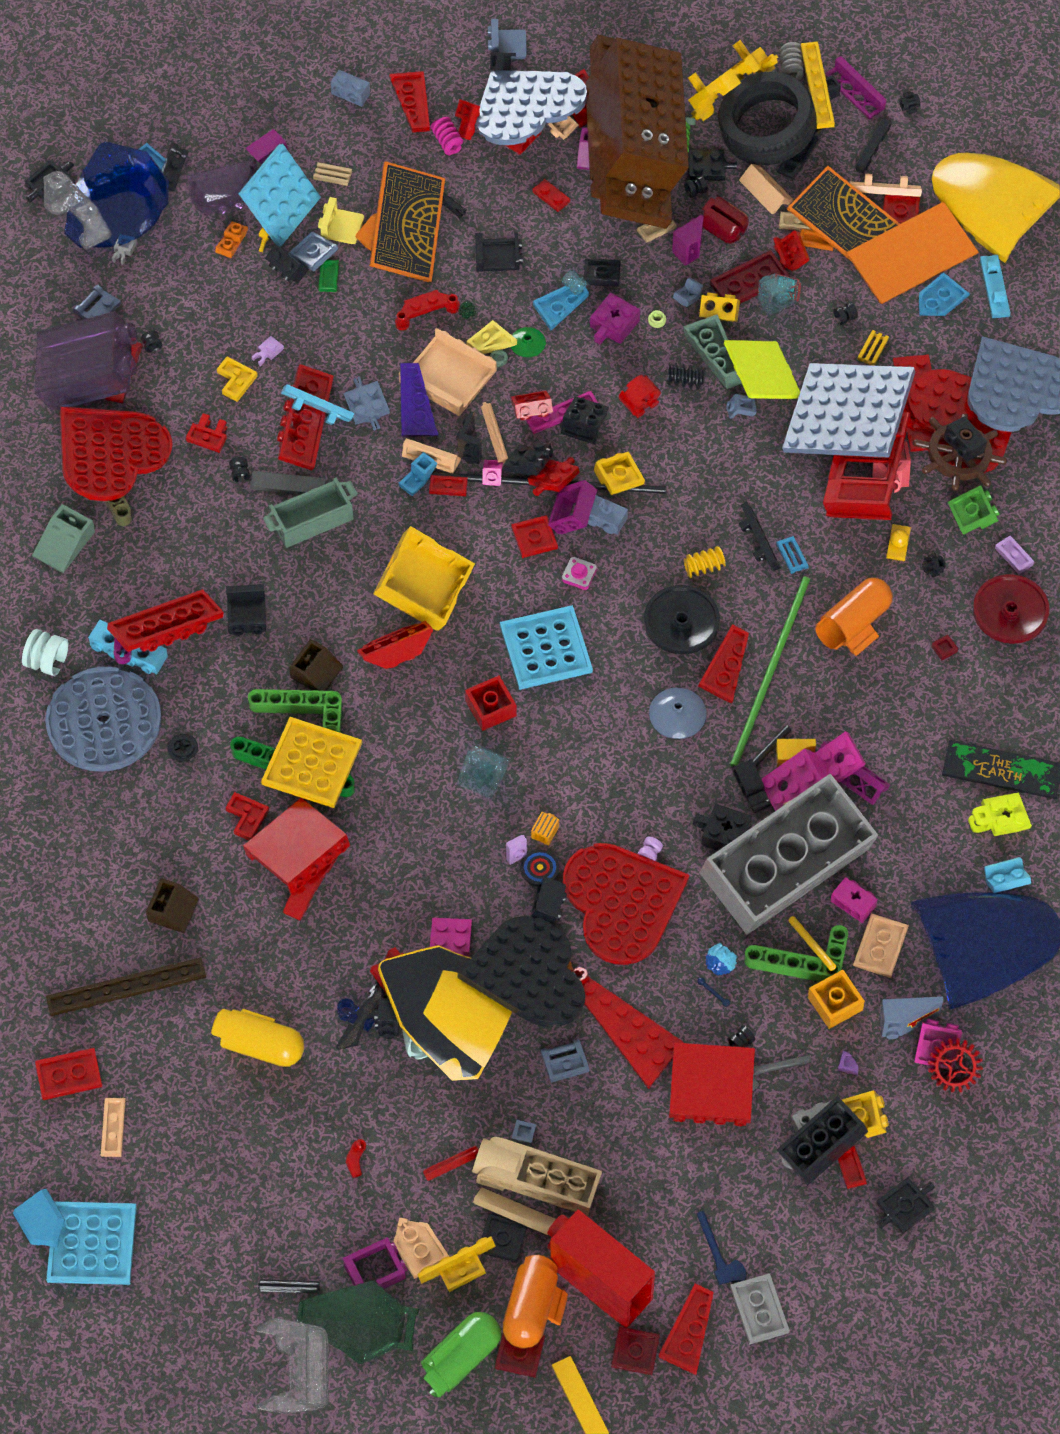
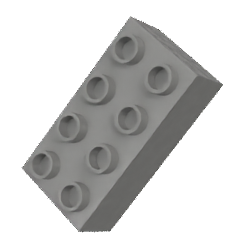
M829 774L707 858L699 873L746 935H748L868 851L878 837V834L834 777Z

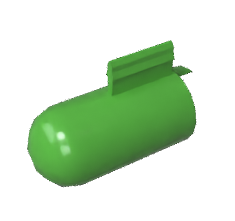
M486 1312L470 1314L421 1360V1365L427 1373L424 1376V1380L433 1388L429 1392L432 1396L441 1397L446 1392L454 1389L497 1347L501 1339V1328L493 1316Z

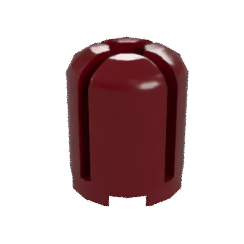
M719 195L715 199L711 197L702 208L704 211L703 228L723 242L733 244L741 238L739 234L744 235L749 223L747 214Z

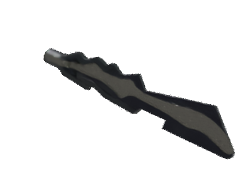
M378 982L369 991L370 996L363 1001L357 1010L356 1015L358 1017L354 1024H349L336 1046L337 1050L358 1046L366 1019L374 1018V1009L378 1008L379 998L384 999V994L386 993Z

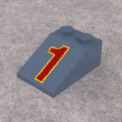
M943 997L883 999L879 1014L882 1037L897 1039L899 1036H903L921 1026L922 1021L927 1022V1019H934L940 1016Z

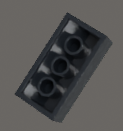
M837 1096L777 1149V1152L808 1186L865 1136L868 1130L864 1123Z

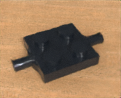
M689 149V168L687 169L689 180H695L697 176L702 175L705 181H725L726 169L737 170V162H726L724 150Z
M49 160L25 180V185L33 191L26 196V200L31 203L39 197L52 204L75 184V179L68 174V171L74 167V164L68 161V163L61 167Z
M907 1177L878 1199L876 1204L885 1214L883 1218L876 1222L879 1228L882 1229L891 1222L904 1234L933 1212L935 1207L928 1200L926 1194L935 1189L934 1184L929 1181L920 1188Z

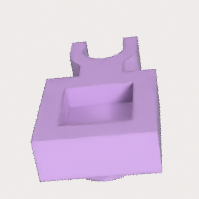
M270 336L258 347L260 352L255 353L252 356V360L261 358L258 361V365L261 366L267 357L272 360L284 349V346Z

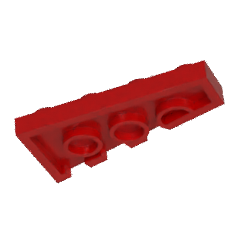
M424 71L389 74L390 81L412 133L430 131Z
M732 624L698 687L727 702H733L749 636L748 632Z
M696 1283L694 1284L659 1353V1358L697 1375L714 1292Z

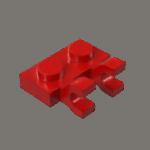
M203 413L199 423L192 424L185 439L189 443L220 453L227 439L225 434L228 428L226 426L227 422L219 419L216 429H209L208 426L211 423L209 420L210 415Z

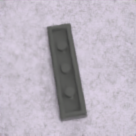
M253 471L250 489L301 495L325 485L326 478Z

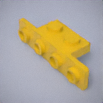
M492 1237L481 1238L475 1245L464 1247L457 1254L442 1258L438 1264L423 1268L417 1274L421 1284L441 1275L448 1291L451 1292L486 1274L478 1255L495 1247Z

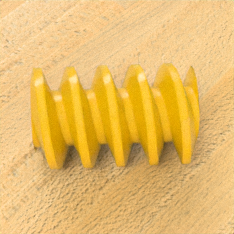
M718 546L715 547L714 551L709 548L707 553L702 550L700 555L695 552L693 557L688 554L686 559L684 558V566L689 578H692V572L699 576V570H701L705 575L706 568H709L712 573L714 566H716L718 571L721 569V564L724 567L726 566L723 552Z

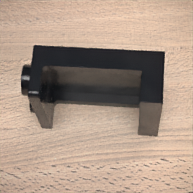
M514 232V238L482 239V233H475L476 272L519 270V264H523V255L519 253V250H522V239H518V232Z
M264 584L226 586L229 634L240 636L243 633L258 635L262 632H267Z

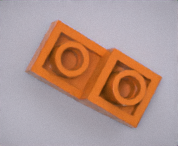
M232 221L224 231V237L216 246L215 252L232 258L245 237L248 227Z

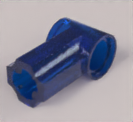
M348 998L340 1000L337 1005L338 1017L343 1021L354 1024L358 1017L356 1012L359 1006L355 1005ZM344 1007L351 1009L349 1013H344L341 1010ZM365 1010L357 1027H361L365 1017L371 1014L370 1012ZM374 1018L366 1019L363 1030L369 1032L375 1023Z

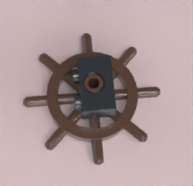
M962 414L960 419L944 426L934 417H931L929 423L936 431L932 435L930 442L919 439L913 440L914 446L928 449L931 463L923 467L922 472L927 474L937 469L941 474L952 479L951 488L954 491L959 489L960 480H970L976 477L986 487H989L991 481L984 474L989 463L993 462L1003 465L1007 463L1005 457L992 455V447L989 440L998 435L997 431L992 430L984 435L971 424L967 414ZM944 439L948 445L938 444V442ZM938 451L949 454L941 457ZM974 458L982 461L976 465L972 459ZM953 460L955 464L952 466L948 462ZM964 462L969 468H962V463Z

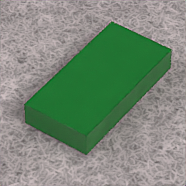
M326 260L320 265V292H337L339 260Z

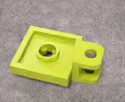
M1019 792L983 799L981 802L982 806L974 808L972 811L973 815L968 819L973 832L979 833L991 829L994 836L1030 829L1032 826ZM1004 811L1009 812V818H1007V816L1003 815L1002 813Z

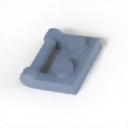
M95 285L92 289L93 291L80 305L73 309V312L99 328L121 305V301L104 291L99 285ZM98 295L102 297L88 312L84 311Z
M579 1039L548 1050L546 1048L540 1049L551 1083L589 1072V1066ZM576 1051L574 1054L550 1060V1057Z

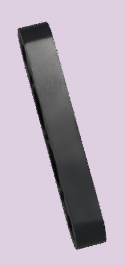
M882 118L858 160L856 171L866 172L872 161L873 154H876L880 142H883L891 128V120Z

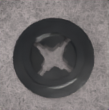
M178 734L169 741L167 746L168 754L173 760H177L180 763L182 761L189 762L191 758L196 756L198 743L191 735ZM180 743L184 747H187L186 753L182 752V750H179Z

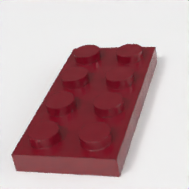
M770 250L711 279L710 285L719 297L724 298L725 294L735 295V299L740 300L741 304L773 288L775 273L790 277V275ZM732 303L726 304V307L729 310L733 308Z

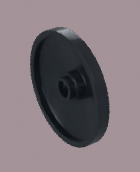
M675 585L664 588L649 600L645 608L644 627L648 637L657 647L669 653L682 655L698 652L706 648L715 639L719 630L720 614L716 603L706 592L693 586Z

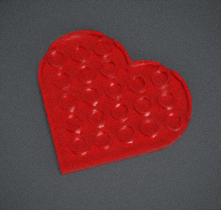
M936 369L923 373L912 383L907 398V406L916 422L926 431L933 434L936 431L929 423L931 417H934L944 426L960 419L962 414H967L971 424L984 435L992 430H996L980 422L975 412L969 408L967 396L972 377L951 370ZM996 430L998 435L989 440L992 447V455L1003 457L1011 432ZM944 439L938 442V444L948 445ZM938 451L941 457L949 454ZM974 458L972 459L976 465L982 461ZM953 460L948 462L952 466L955 464ZM964 462L962 463V468H969ZM990 462L984 473L991 472L999 464Z
M73 407L60 408L63 476L70 488L89 500L112 501L123 497L133 488L137 474H148L160 469L166 464L171 455L172 438L168 429L165 426H161L156 422V418L150 415L132 411Z
M597 843L585 849L581 848L570 857L563 872V883L566 884L565 892L567 893L568 900L576 909L585 913L583 934L588 947L600 959L617 965L637 963L654 952L690 879L689 874L607 843Z

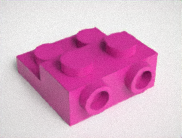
M432 918L430 947L439 945L457 954L470 957L472 919Z
M927 1019V1022L922 1021L914 1062L934 1067V1065L928 1064V1060L935 1059L930 1056V1053H938L934 1049L935 1046H938L940 1049L943 1048L940 1043L941 1041H944L945 1045H949L948 1038L952 1039L953 1044H956V1038L961 1040L962 1030L958 1029L959 1026L947 1023L946 1026L938 1025L939 1021ZM958 1049L949 1050L942 1056L953 1057L958 1052ZM956 1060L950 1063L952 1065V1071L955 1068ZM939 1061V1068L949 1069L948 1066Z

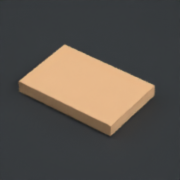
M871 913L853 966L891 978L909 925Z

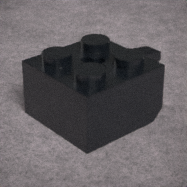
M715 803L711 815L696 814L693 825L701 828L703 832L701 844L704 847L719 851L750 829L752 816Z

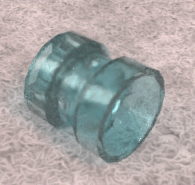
M570 270L563 277L562 284L569 287L574 295H578L585 289L587 282L583 278L578 277L579 274L575 270Z

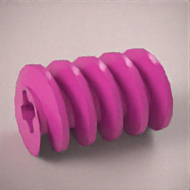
M446 116L435 120L430 128L445 154L450 156L459 152L463 139L454 127L453 122H451V118Z

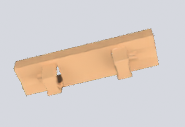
M865 174L864 182L850 181V184L861 193L921 197V186L908 185V176H901L900 184L872 183V174Z

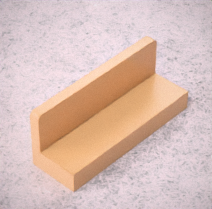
M751 164L739 179L771 214L776 213L782 204L789 205L794 200L760 165Z
M407 438L403 443L402 457L415 460L424 452L437 462V469L449 473H454L461 461V458L457 457V455Z

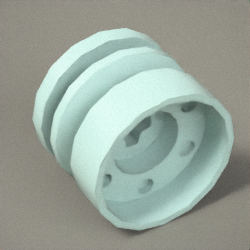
M34 629L29 635L23 650V666L31 667L34 670L40 668L41 672L52 676L58 675L60 669L53 667V663L55 660L64 663L68 652V639L53 635L50 638L48 632Z

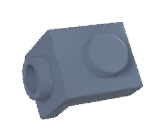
M689 277L686 280L685 286L674 292L673 299L678 301L679 304L688 307L699 299L703 285Z

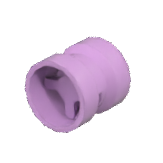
M646 837L643 842L644 846L640 848L638 854L656 861L657 853L661 852L663 844L654 837Z

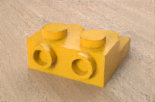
M629 451L618 453L607 459L602 458L595 463L594 472L601 485L605 484L611 495L643 485L645 482Z
M873 1090L842 1099L866 1126L868 1133L865 1136L867 1138L887 1133L886 1127L889 1126L887 1116L882 1113V1108L885 1107L882 1096H879Z

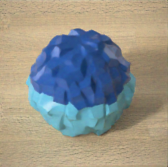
M721 943L709 948L706 956L707 969L717 976L729 974L735 968L737 956Z

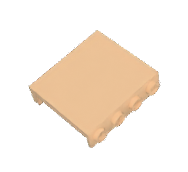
M438 328L435 329V337L413 362L419 363L428 399L458 416L463 413L497 371L496 361L492 357L485 356L476 348H471L462 340L455 339L446 331H441Z

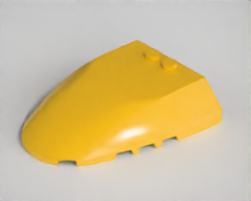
M956 153L950 155L937 164L931 179L935 195L941 203L944 202L955 219L963 226V229L973 235L975 240L993 255H998L999 259L1004 263L1024 233L1060 198V185L1020 165L986 154Z

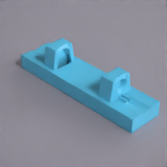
M998 255L980 256L992 318L1010 317L1011 313Z
M287 384L282 389L281 394L295 399L292 405L293 409L299 411L304 403L327 413L328 416L325 423L332 425L336 418L349 422L353 418V412Z

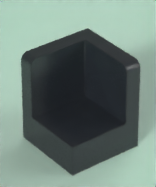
M491 52L490 70H510L511 56L516 57V53Z

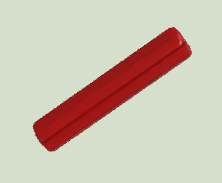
M473 1146L425 1169L423 1174L426 1180L430 1181L476 1159L479 1149L477 1146Z

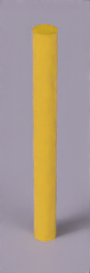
M794 916L790 917L789 923L827 968L833 971L836 968L835 963Z

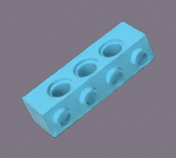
M99 620L88 637L90 646L93 650L97 652L104 651L111 658L115 659L114 642L107 643L108 641H114L115 637L107 630L108 623ZM158 646L152 652L149 650L143 652L140 648L132 650V658L126 664L132 667L134 665L141 667L148 674H151V672L157 674L168 657L167 650L162 646ZM122 649V653H121L120 657H124V654H125V650H124V649Z

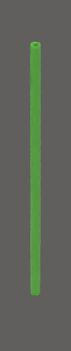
M803 577L730 763L732 767L739 764L810 581L808 577Z

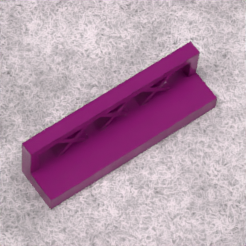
M842 56L835 59V67L826 72L825 77H830L836 71L842 75L841 79H836L838 83H841L840 92L868 119L885 110L886 99ZM843 83L851 84L853 90H845L842 87ZM854 94L862 95L864 101H856ZM865 105L873 106L876 110L869 113L865 109Z
M824 741L818 750H820L822 747H824L831 741ZM843 754L837 757V763H841L844 760ZM865 766L851 774H856L860 777L861 785L854 786L851 783L850 776L847 777V780L841 781L872 805L876 803L881 793L886 792L890 787L889 783ZM871 785L877 789L873 798L866 794L865 786Z

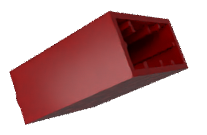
M579 1209L569 1219L562 1214L552 1223L547 1232L552 1237L547 1249L551 1251L550 1259L558 1267L557 1273L620 1325L628 1328L653 1300L655 1271Z

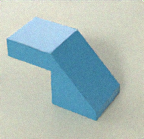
M423 452L411 463V472L399 482V487L413 496L427 483L437 466V462Z

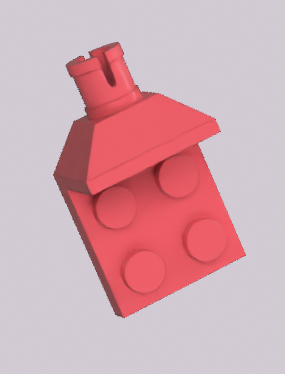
M904 441L893 486L894 493L898 492L901 487H909L911 459L907 441ZM873 463L872 478H885L889 463Z

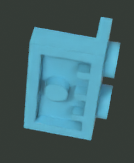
M1020 857L984 867L986 883L993 893L1031 884V878L1024 870L1023 861Z

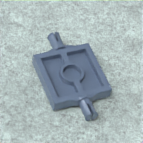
M360 377L354 378L353 381L356 388L343 394L349 410L354 413L353 420L355 425L370 422L373 430H376V427L380 429L378 419L390 414L378 381L363 385Z

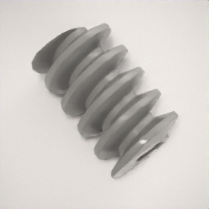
M797 42L784 44L780 49L782 73L801 80L804 76L801 45Z

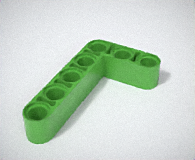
M256 689L248 694L249 708L253 712L323 714V727L341 733L342 698L340 693L336 691Z
M836 925L831 929L826 952L836 965V968L833 970L836 973L842 970L848 938V930L842 925ZM840 935V936H842L843 938H842V939H836L834 936ZM751 945L745 951V965L752 969L818 982L832 976L827 972L830 970L819 957ZM831 953H837L840 956L834 957ZM755 955V956H757L758 958H757V959H751L749 956ZM775 959L777 962L771 963L768 960ZM795 963L797 966L791 967L788 964ZM808 967H815L817 970L811 971Z

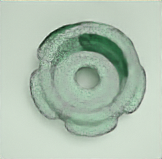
M463 302L458 309V313L466 319L473 317L476 314L475 306L471 302Z

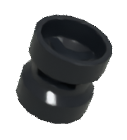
M702 175L697 176L695 180L684 182L686 192L691 190L692 195L689 196L690 198L696 197L698 193L703 194L708 191L707 183Z
M852 302L844 304L843 307L833 309L834 317H841L842 322L839 323L840 325L847 323V320L858 318L857 309Z
M236 457L230 460L229 466L232 470V480L239 482L238 477L241 476L248 480L250 472L247 469V459Z
M744 1025L737 1029L736 1034H732L727 1038L730 1046L736 1043L738 1047H746V1045H750L756 1040L751 1030Z

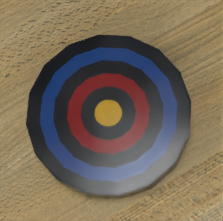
M547 850L531 851L522 860V877L532 886L538 887L544 876L553 880L559 876L560 866L558 859Z

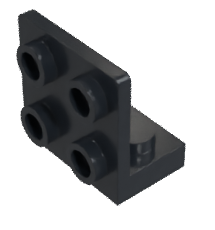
M574 397L563 416L560 434L595 445L598 439L599 427L608 413L609 407L584 398Z

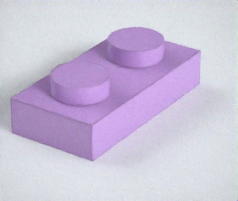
M1008 536L995 546L999 554L1018 574H1021L1034 564L1032 558L1011 536Z

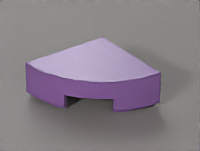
M843 1051L838 1071L858 1076L856 1061L851 1054Z

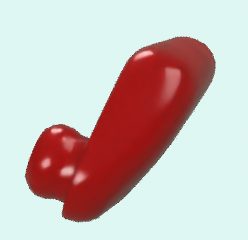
M363 1139L354 1141L346 1156V1165L352 1178L362 1175L359 1160L366 1149V1142Z

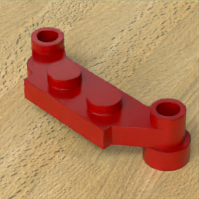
M437 289L405 300L403 308L397 313L395 326L398 330H406L410 326L409 320L411 318L444 307L449 313H457L460 310L458 297L455 294L440 293Z

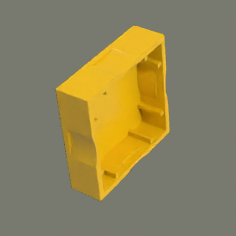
M410 526L403 533L373 594L421 622L426 620L433 629L439 631L446 625L456 604L457 596L465 585L475 563L453 550L442 547L434 539Z

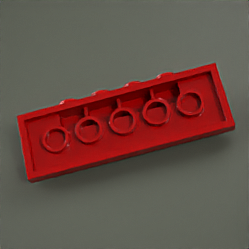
M299 364L294 384L290 386L328 402L334 376ZM289 397L283 408L286 411V415L282 416L280 426H283V429L279 431L277 441L280 442L278 460L312 471L315 467L326 413L304 403L301 409L297 411L292 408L295 399Z
M202 589L112 621L107 624V630L127 652L140 648L143 652L147 650L152 652L160 645L165 644L169 646L174 640L180 638L185 640L193 633L202 634L207 629V623L223 618L224 611Z

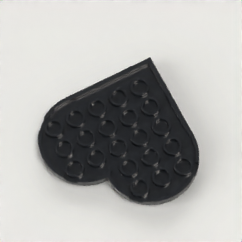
M520 916L502 923L460 970L457 976L458 979L513 1013L539 1026L549 1027V1025L559 1024L564 1026L569 1024L580 1015L585 1003V990L581 981L574 972L567 968L571 959V946L567 937L561 929L540 917Z

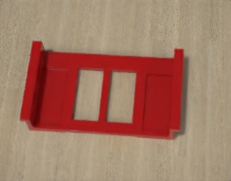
M903 412L890 457L834 455L823 500L826 516L891 520L892 511L889 503L907 428L913 429L914 420L911 419L910 413ZM847 462L889 463L885 478L844 476Z

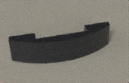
M816 127L808 145L793 158L782 162L777 173L794 179L814 151L825 128L817 129Z

